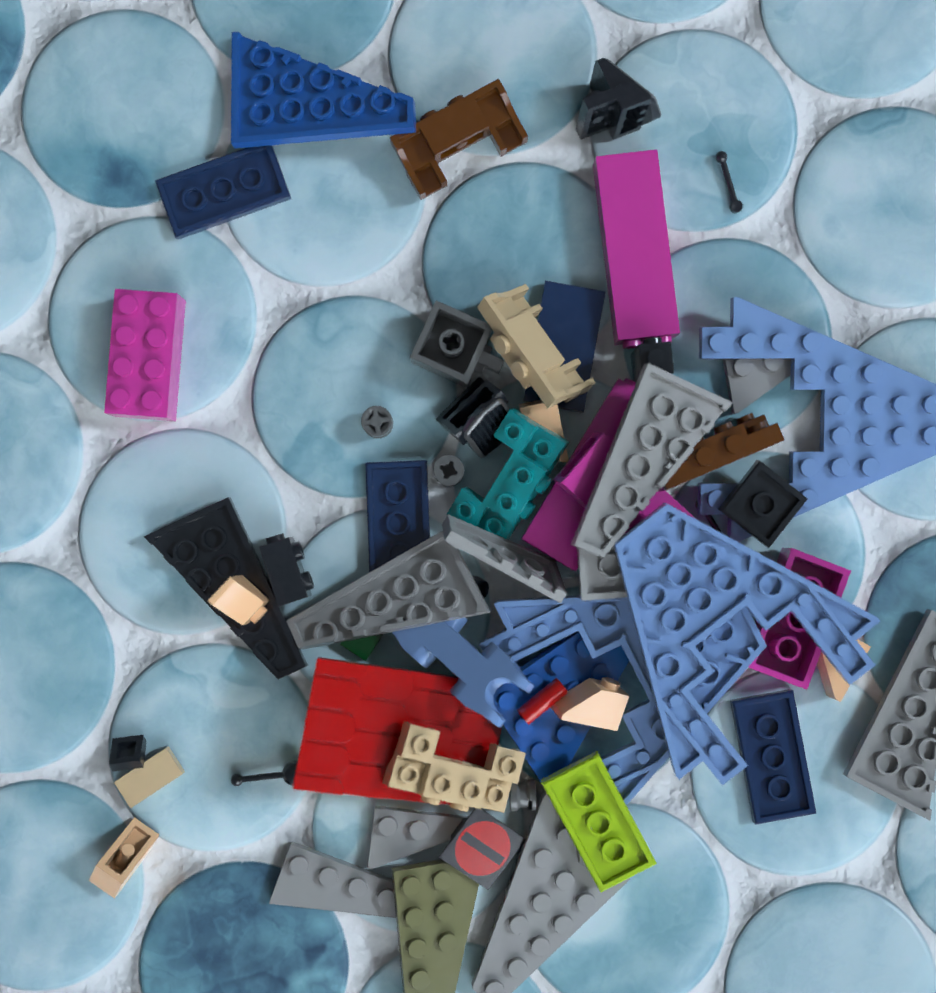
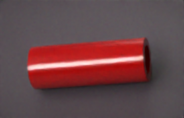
M555 678L519 707L517 711L529 725L564 697L568 691Z

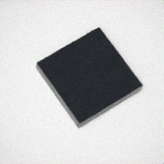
M756 460L718 510L765 547L770 548L808 498L760 460Z

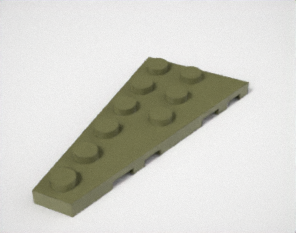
M442 859L391 868L403 993H455L479 884Z

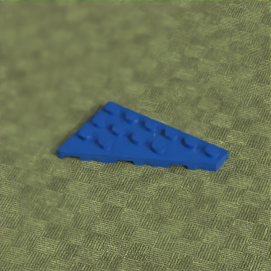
M232 32L231 144L235 149L416 133V109L413 97L403 93H394L389 88L381 85L379 87L362 81L360 77L339 69L332 70L323 63L319 62L316 64L302 59L299 54L280 47H271L267 42L261 40L258 42L242 36L240 32Z
M579 631L564 637L520 667L527 679L534 685L529 693L513 683L502 684L496 689L493 702L497 711L506 720L503 726L518 749L526 753L525 760L540 783L541 779L570 764L591 726L561 720L551 708L528 725L517 709L555 678L562 683L567 691L589 678L602 680V677H608L618 681L629 662L622 645L593 659Z

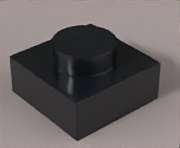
M144 735L112 739L109 766L112 772L144 767L147 744Z

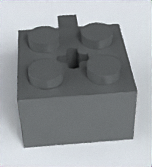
M437 300L410 356L411 363L468 388L474 372L481 374L485 368L499 374L504 360L492 355L491 351L493 348L487 345L493 333L489 324ZM452 339H456L459 348H453L451 351L447 350L445 341L450 343Z

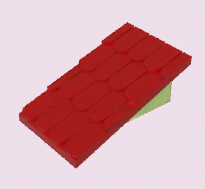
M318 657L293 789L426 803L421 801L422 796L418 793L388 787L382 783L386 768L397 747L404 721L440 731L435 755L477 764L482 767L485 765L490 743L499 745L502 725L498 727L481 714L467 708L450 692V689L459 680L457 676ZM440 801V804H439V805H441V804L450 805V802Z

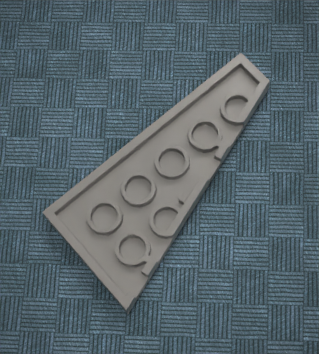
M927 609L843 775L912 812L931 820L932 792L935 793L936 781L934 780L936 769V612Z

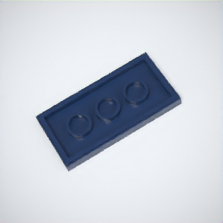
M273 145L244 148L155 180L177 240L292 199Z
M545 280L541 307L543 309L539 313L538 323L565 359L562 365L577 358L580 360L581 364L577 367L576 371L581 379L586 381L591 376L606 291ZM532 386L525 389L523 402L541 400ZM588 392L567 403L564 401L558 403V408L583 413Z
M427 460L365 463L369 573L430 538Z
M787 689L730 700L740 756L748 765L743 769L753 823L757 825L817 814L793 690Z

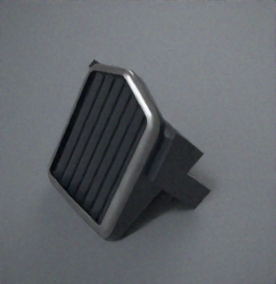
M601 58L595 61L590 81L592 92L583 98L575 130L580 140L606 130L609 131L614 140L640 130L642 125L660 118L662 114L657 99L651 92L612 61Z
M478 377L436 420L463 446L467 444L476 455L484 458L503 443L495 438L494 434L509 411L506 405L508 400L504 393L487 379L483 380L481 377Z

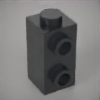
M660 337L643 339V344H639L630 354L634 382H637L643 365L647 363L674 374L671 341L662 342Z
M284 533L266 538L267 544L260 546L259 549L278 607L312 596L310 590L314 589V583L310 572H304L301 560L305 559L301 543L299 541L295 542L293 537L285 538Z

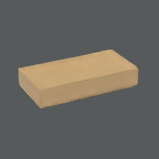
M168 746L145 761L143 768L131 770L116 780L114 784L128 806L132 808L181 776L185 771Z

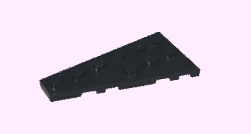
M227 497L144 536L163 555V558L185 578V581L206 604L231 627L230 629L236 636L240 637L253 651L252 653L278 680L308 666L301 649L298 648L281 606L278 607L272 586L231 497ZM243 575L270 600L264 606L268 611L257 623L254 624L250 621L248 624L241 625L208 602L229 577Z

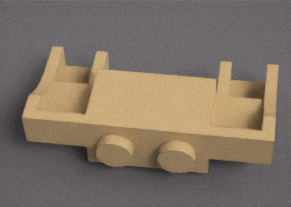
M526 284L507 292H495L485 296L477 308L494 331L490 340L494 344L495 350L503 357L510 367L512 374L519 380L523 388L527 389L532 386L547 409L562 401L567 403L588 392L596 383L593 378L586 381L581 379L576 371L577 367L581 364L578 358L562 365L565 359L536 320V317L543 308L540 304L531 307L524 298V295L529 290Z
M404 721L397 747L386 768L382 783L388 787L418 793L422 796L421 801L433 805H439L440 801L450 802L451 808L468 812L469 807L505 812L512 783L518 784L526 755L525 752L490 743L484 767L435 755L440 731Z

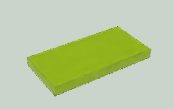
M598 751L541 779L547 795L600 893L657 864Z

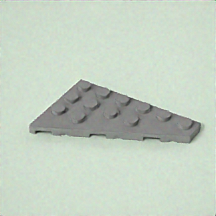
M546 791L540 796L541 801L535 817L532 818L528 836L525 838L526 840L517 858L515 871L510 883L507 885L503 903L500 904L494 920L492 933L486 949L484 948L481 955L479 968L476 969L471 982L472 989L476 993H512L630 880L629 878L600 893Z

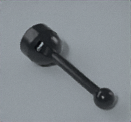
M298 760L287 763L282 772L248 776L234 774L231 777V784L240 786L242 782L283 778L288 785L293 786Z

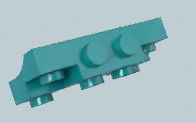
M509 409L494 434L495 438L514 451L486 497L483 498L469 487L462 488L446 514L507 540L510 539L521 519L526 520L536 506L532 503L538 493L543 494L552 480L549 475L570 443L557 433L536 423L517 409Z

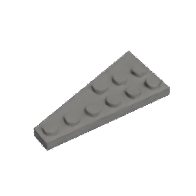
M644 364L571 545L604 558L629 528L628 525L640 511L647 507L653 495L667 483L692 453L694 446L704 434H707L715 425L714 422L724 411H727L733 402L654 365Z
M443 531L288 619L287 624L298 648L308 649L491 612L459 549L449 545L445 541Z

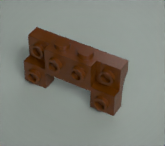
M498 78L465 97L459 95L448 102L447 107L439 111L431 110L425 113L420 118V121L416 123V133L395 134L390 137V142L405 168L406 175L420 200L447 186V179L438 163L488 136L500 157L526 144L528 142V135L513 109L505 88Z
M752 412L736 419L737 426L733 427L730 421L714 428L715 435L706 439L702 437L694 446L692 453L662 488L666 491L784 441L785 439L778 423L769 425L764 414L755 418Z

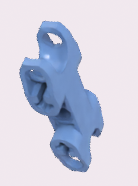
M466 618L392 632L401 647L426 669L438 658L459 678L450 689V692L467 708L481 714L498 727H501L506 720L494 706L493 696L496 689L502 684L513 683L529 693L534 687L521 671L518 664L492 641L481 653L458 633L468 622Z

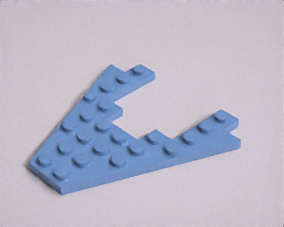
M739 297L730 298V327L699 328V359H791L790 390H821L820 451H789L788 483L808 498L794 517L936 455L935 383ZM698 483L697 514L725 515L718 508L738 483ZM728 518V537L737 542L751 537L749 533Z
M667 503L660 505L621 536L614 545L672 769L678 779H681L703 761L723 786L748 766L689 692L714 672L713 668L695 646L745 606L764 630H768L791 611L843 680L849 685L875 666L874 662L857 642V639L880 622L878 617Z
M579 595L565 596L561 603L550 597L507 599L494 602L506 629L481 641L479 645L482 651L492 641L510 658L517 661L579 631L593 659L622 645L649 698L625 710L622 717L634 741L601 757L627 806L669 758L628 598L582 601ZM746 606L695 646L714 670L711 675L689 691L706 713L714 707L767 646Z

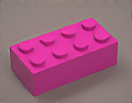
M115 289L105 414L121 418L176 421L186 300L178 293Z
M782 548L776 562L839 597H842L851 570L793 548ZM791 611L768 630H764L755 619L754 622L767 646L748 668L807 690L821 654L819 647Z

